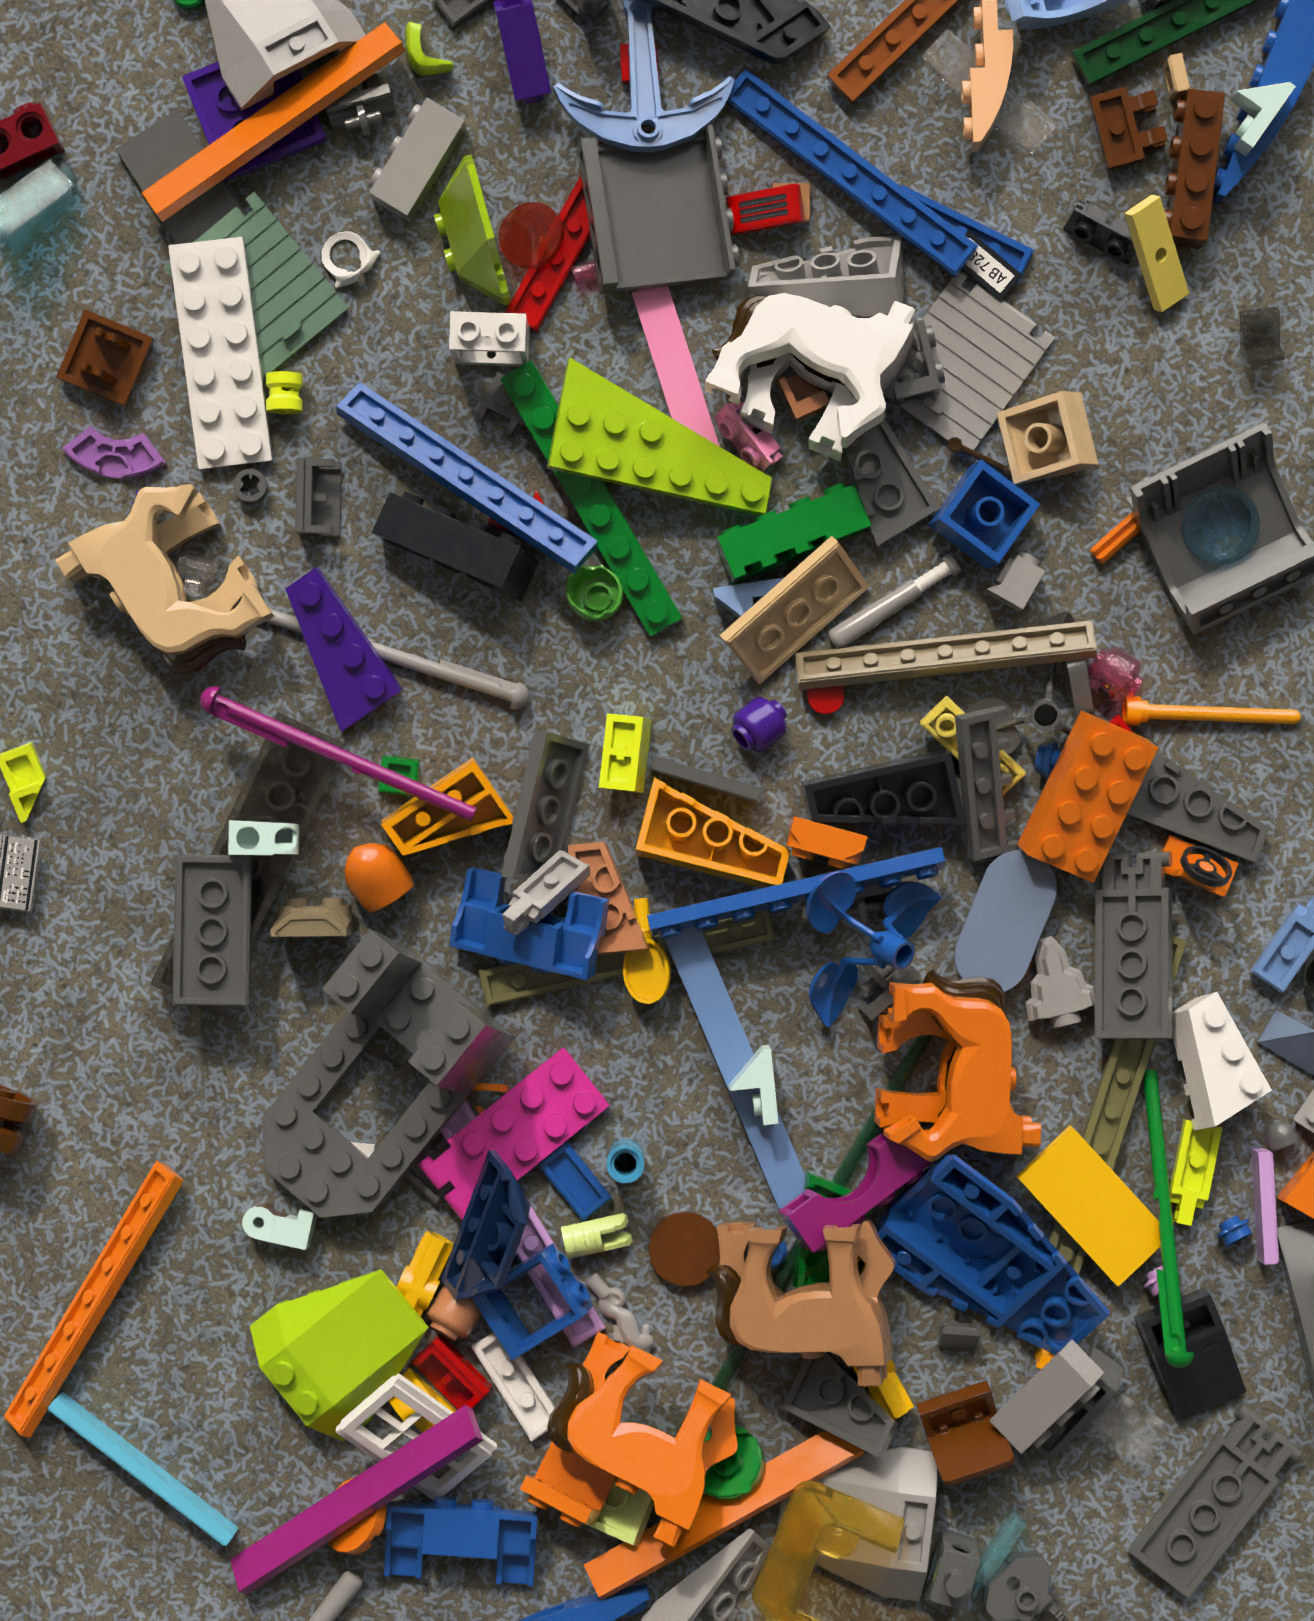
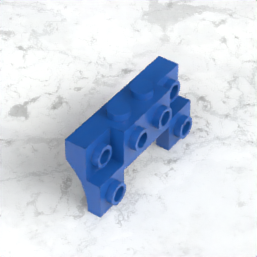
M471 867L466 871L461 902L451 927L450 947L495 957L496 961L501 964L514 965L519 963L530 966L532 971L537 973L555 972L583 980H588L595 975L599 939L605 935L610 899L574 891L569 895L566 918L547 914L537 923L530 921L528 927L515 936L504 930V918L502 917V914L509 908L508 904L503 903L506 877H502L501 873Z
M449 1496L434 1497V1501H427L426 1504L390 1501L387 1505L384 1576L404 1575L416 1576L417 1579H421L424 1554L497 1559L496 1584H501L502 1582L528 1584L527 1586L533 1587L538 1512L502 1509V1506H495L494 1501L489 1499H473L471 1504L456 1503V1498Z

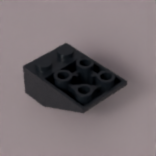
M1203 1288L1181 1297L1187 1352H1194L1193 1361L1185 1368L1172 1367L1165 1359L1160 1306L1134 1316L1177 1421L1246 1393L1224 1325L1211 1294Z

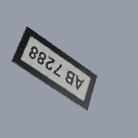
M968 230L965 236L979 247L963 267V270L1001 301L1022 274Z

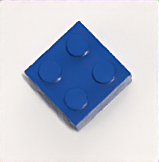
M981 459L968 467L928 526L985 569H988L1000 563L1040 503Z

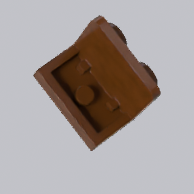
M987 1380L916 1404L925 1435L942 1481L946 1486H952L1014 1464L1015 1458L1009 1441L989 1421L997 1413Z

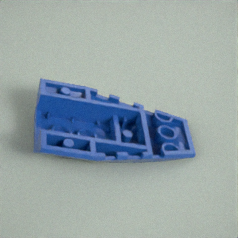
M955 1154L943 1155L938 1160L933 1161L924 1170L920 1179L909 1184L894 1199L876 1226L879 1237L895 1258L896 1266L894 1271L919 1290L933 1297L937 1293L951 1300V1306L964 1312L967 1308L987 1317V1323L997 1328L1004 1325L1016 1331V1337L1054 1355L1071 1340L1078 1344L1109 1316L1110 1311L1019 1204Z

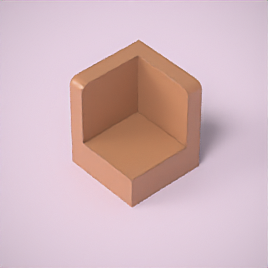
M798 374L787 379L785 376L777 379L776 385L794 424L826 410L829 400L824 390L820 391L818 387L808 383Z

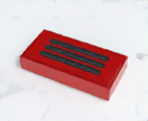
M797 183L727 197L728 208H731L734 219V229L731 231L733 235L805 222L801 186Z

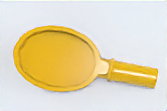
M648 898L634 899V910L650 950L626 953L623 962V977L628 992L635 1000L644 1004H652L665 996L670 984L671 969L664 948L652 939L647 915H650Z

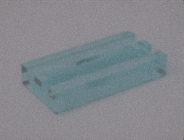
M1011 1508L980 1554V1563L975 1579L983 1585L988 1584L1027 1526L1023 1515Z

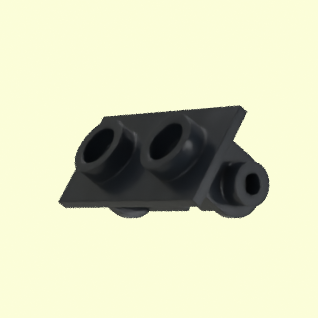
M1079 200L1063 230L1073 235L1076 239L1105 252L1109 257L1128 265L1136 251L1127 222L1116 217L1110 226L1105 223L1109 212L1090 203L1088 200L1086 203Z

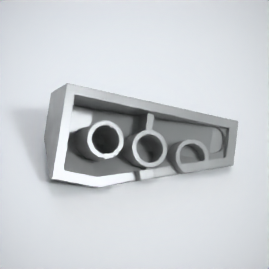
M900 235L867 237L854 240L853 249L834 253L832 246L820 249V254L805 261L801 257L794 255L754 265L751 270L748 291L751 294L767 297L782 293L801 296L828 307L834 305L843 307L851 314L862 317L875 316L878 313L888 316L894 301L903 303V239Z
M749 1528L659 1598L650 1610L642 1616L640 1621H734L739 1612L735 1608L736 1599L740 1591H745L752 1586L770 1546L755 1531Z

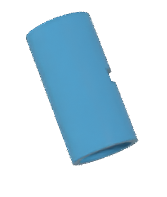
M621 1139L615 1142L610 1147L607 1156L606 1166L609 1175L620 1183H631L637 1180L644 1170V1151L636 1141L631 1139ZM621 1153H630L635 1157L636 1163L633 1167L624 1169L617 1165L615 1158Z

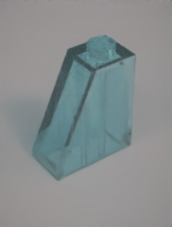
M49 159L0 195V237L19 255L82 195L75 186L79 179L64 163L58 168Z

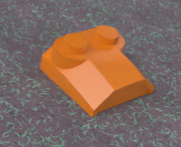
M794 816L790 820V832L786 846L793 848L791 853L793 856L813 861L816 854L829 858L827 864L829 866L848 869L851 864L859 865L868 836Z

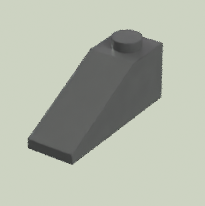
M1095 1346L1088 1351L1087 1355L1105 1372L1095 1383L1100 1389L1085 1404L1080 1400L1075 1402L1072 1407L1076 1412L1061 1427L1054 1422L1049 1427L1053 1434L1038 1449L1033 1444L1030 1445L1031 1448L1050 1462L1117 1393L1124 1368Z

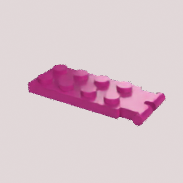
M562 1047L446 1140L450 1144V1148L435 1160L430 1155L426 1156L417 1165L437 1190L449 1181L455 1188L447 1193L444 1199L463 1221L488 1150H495L510 1168L516 1180H518L610 1105L567 1050Z

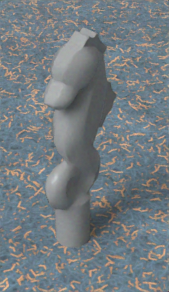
M597 1273L592 1275L585 1283L598 1296L600 1311L606 1317L612 1318L617 1322V1324L613 1325V1340L620 1341L621 1343L625 1342L629 1347L633 1345L649 1353L654 1341L653 1336L650 1334V1325L644 1324L641 1333H639L636 1319L632 1312L622 1308L626 1300L624 1292L615 1287L609 1288Z

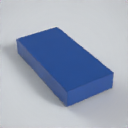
M567 1140L538 1163V1166L582 1221H585L612 1199L610 1193Z

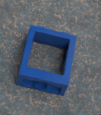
M553 1243L510 1269L504 1286L542 1263L570 1306V1310L534 1332L529 1333L502 1290L472 1297L475 1305L511 1360H514L576 1322L593 1307L588 1289L583 1283L576 1280L570 1271V1263L563 1252L557 1250Z

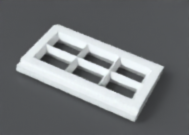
M398 1373L396 1376L388 1379L344 1417L336 1427V1433L379 1462L397 1450L390 1443L400 1434L404 1433L412 1440L419 1436L409 1427L421 1416L436 1425L453 1412ZM395 1396L415 1410V1412L404 1422H400L380 1407ZM373 1413L395 1427L384 1439H381L361 1425ZM481 1433L484 1441L471 1448V1452L461 1461L453 1460L448 1463L452 1468L441 1478L438 1479L431 1474L413 1487L434 1500V1497L444 1496L492 1455V1452L497 1449V1444Z

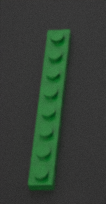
M530 360L501 377L500 381L548 461L559 404L534 361ZM553 470L590 535L598 541L597 546L610 569L619 577L624 593L650 637L683 618L604 481Z

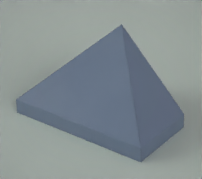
M1275 1010L1257 1042L1314 1076V1030Z

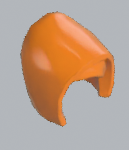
M367 843L354 847L347 857L344 868L345 883L353 897L369 913L391 904L407 893L414 885L412 875L403 860L386 844Z

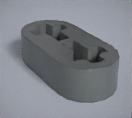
M1085 659L1063 661V672L1073 721H1076L1081 710L1094 716Z

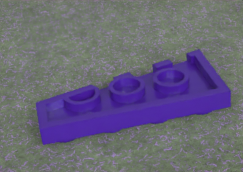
M319 567L314 568L285 588L341 732L403 690Z

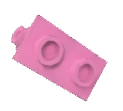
M740 400L739 405L733 402L725 404L713 419L716 421L720 433L726 439H729L739 451L741 459L761 472H764L770 465L778 462L783 457L780 453L782 448L772 435L763 430L756 435L752 430L755 427L741 420L740 410L744 402L742 403Z

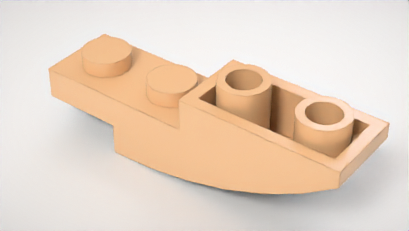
M980 0L979 7H973V30H980V44H975L974 46L975 67L982 66V68H970L967 81L961 82L962 104H969V117L963 118L964 140H970L971 152H978L992 130L1005 96L1011 71L1013 29L998 30L997 0Z

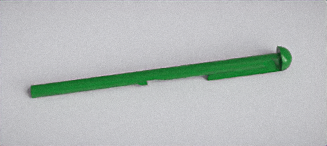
M1152 1069L1145 1070L1143 1085L1154 1181L1153 1201L1159 1200L1160 1205L1159 1238L1163 1270L1156 1269L1165 1359L1172 1367L1185 1368L1193 1361L1194 1352H1187L1158 1076L1157 1070Z

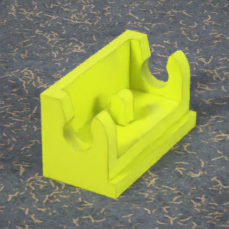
M607 713L599 788L644 793L652 720L645 717Z

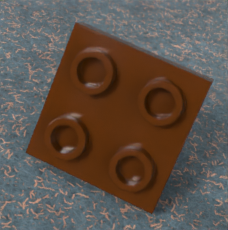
M84 309L56 378L127 408L155 339Z

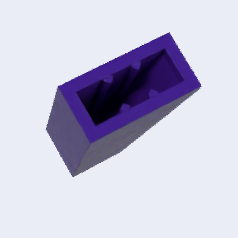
M494 0L495 13L514 99H522L523 104L542 101L545 99L544 94L551 93L532 0Z

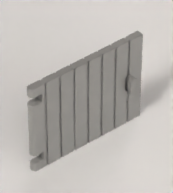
M961 270L956 278L953 277L923 318L925 326L932 325L936 347L931 348L934 362L941 361L945 383L940 384L939 395L925 397L897 406L944 440L948 441L952 437H958L963 445L975 450L998 418L997 412L1003 411L1055 337L1047 331L1043 333L1039 340L1032 337L1029 333L1035 328V322L1004 300L1000 301L979 282L969 292L962 287V284L969 275ZM915 331L913 332L911 350L903 367L893 383L882 392L883 396L894 404L892 389L894 384L899 383L898 378L913 373H920L921 378L926 377Z

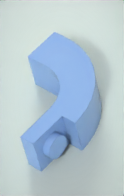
M1005 0V8L1011 17V21L1018 22L1020 29H1040L1095 16L1131 0Z

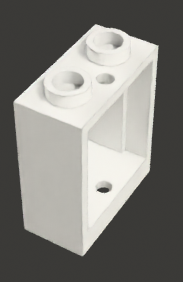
M450 311L449 350L455 364L521 366L529 361L530 328L526 314ZM493 351L496 352V356L491 359L487 356V353Z

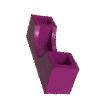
M882 1132L866 1144L868 1168L864 1179L855 1190L842 1197L826 1198L807 1189L778 1212L802 1248L812 1253L816 1250L821 1252L827 1249L823 1233L825 1225L851 1227V1224L862 1223L866 1218L865 1213L874 1206L880 1207L891 1201L895 1196L894 1191L903 1184L908 1185L920 1179L924 1172L923 1169L932 1162L925 1160L906 1146L888 1139Z

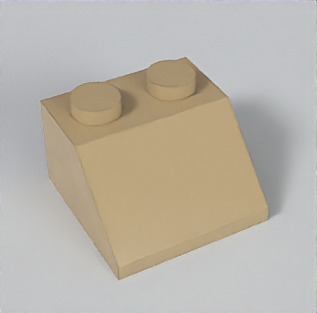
M1060 391L997 412L1014 484L1066 475L1098 465L1080 392Z

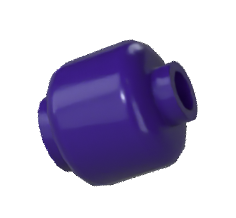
M756 697L734 714L732 720L733 727L731 728L732 735L737 743L746 751L764 752L785 735L787 730L784 720L787 717L786 711L776 700L770 702L763 697Z

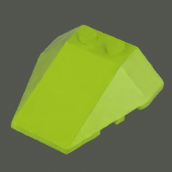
M466 155L461 160L438 200L441 213L434 214L439 235H447L450 249L444 250L449 272L457 270L460 281L500 304L507 306L510 304L511 298L472 155Z
M382 1269L340 1282L338 1285L310 1292L305 1296L290 1301L288 1299L279 1302L250 1325L259 1368L307 1427L342 1442L346 1439L336 1433V1427L341 1423V1420L388 1379L401 1372L429 1328ZM373 1413V1414H372L368 1419H366L361 1425L364 1426V1425H366L368 1422H370V1420L373 1418V1416L375 1415V1413Z

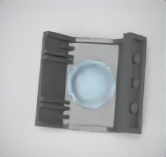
M1265 422L1253 428H1246L1238 435L1220 444H1213L1203 452L1187 460L1178 461L1170 468L1154 476L1145 477L1130 487L1131 496L1126 498L1168 596L1194 635L1314 577V542L1300 523L1276 467L1272 431Z

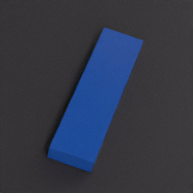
M904 185L901 186L965 235L970 230L1017 271L1023 274L1034 249Z

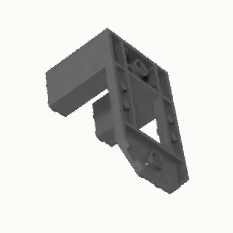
M370 929L322 988L325 993L345 1008L347 1012L262 1116L265 1170L320 1218L376 1213L473 1092L477 1083L481 1082L516 1038V1036L406 945ZM384 1029L414 1054L408 1062L430 1081L368 1157L318 1115L317 1111Z

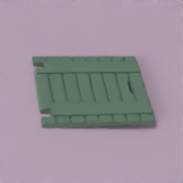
M253 192L245 199L253 208L249 214L244 216L241 210L235 207L194 242L244 237L261 370L264 379L266 378V373L277 369L347 311L349 307L257 194ZM169 262L163 268L173 279L171 262Z

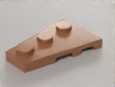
M605 842L568 845L569 855L590 866L591 875L574 891L610 899L605 935L599 939L598 955L650 950L608 844Z

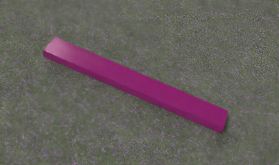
M466 1405L230 1559L238 1591L248 1595L484 1441L473 1409Z

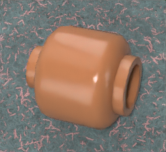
M446 1286L440 1289L427 1312L428 1318L432 1322L429 1327L453 1342L457 1338H467L482 1315L472 1298L455 1300Z

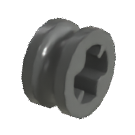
M244 469L239 472L233 483L236 495L249 504L262 501L269 489L265 476L255 469ZM248 477L252 481H254L255 477L260 480L257 484L259 492L254 496L250 492H248L247 496L242 492L246 487L243 481Z

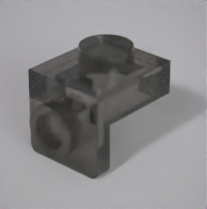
M1277 307L1239 311L1240 354L1245 361L1254 367L1263 368L1274 365L1275 361L1285 360V352L1280 347L1279 309Z

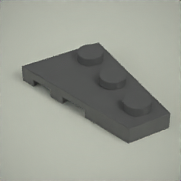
M823 1352L824 1356L821 1358L804 1359L782 1408L878 1458H883L898 1423L862 1386H858V1382L829 1352Z

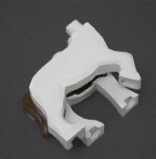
M786 293L768 297L761 295L746 298L737 308L732 334L723 345L711 350L717 363L705 381V391L716 395L718 389L730 395L729 401L739 405L741 398L740 375L747 366L751 365L748 375L747 396L740 410V417L744 423L772 434L775 410L772 406L770 392L774 382L791 366L808 383L833 393L821 420L808 441L810 450L840 461L843 447L847 448L856 438L881 423L885 418L886 403L882 392L893 383L910 353L914 325L912 319L915 315V309L894 301L888 316L878 313L871 318H856L843 307L836 305L828 307L801 296Z

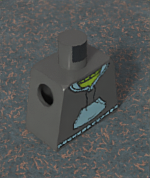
M941 1528L921 1597L962 1611L966 1610L980 1563L977 1538ZM954 1548L963 1549V1550H965V1553L960 1552V1551H958V1550H956V1549H954Z

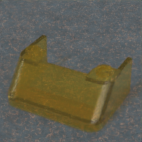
M807 1480L800 1482L793 1489L752 1591L754 1605L766 1621H820L796 1611L820 1552L833 1558H846L855 1551L859 1539L896 1554L905 1518L816 1481Z

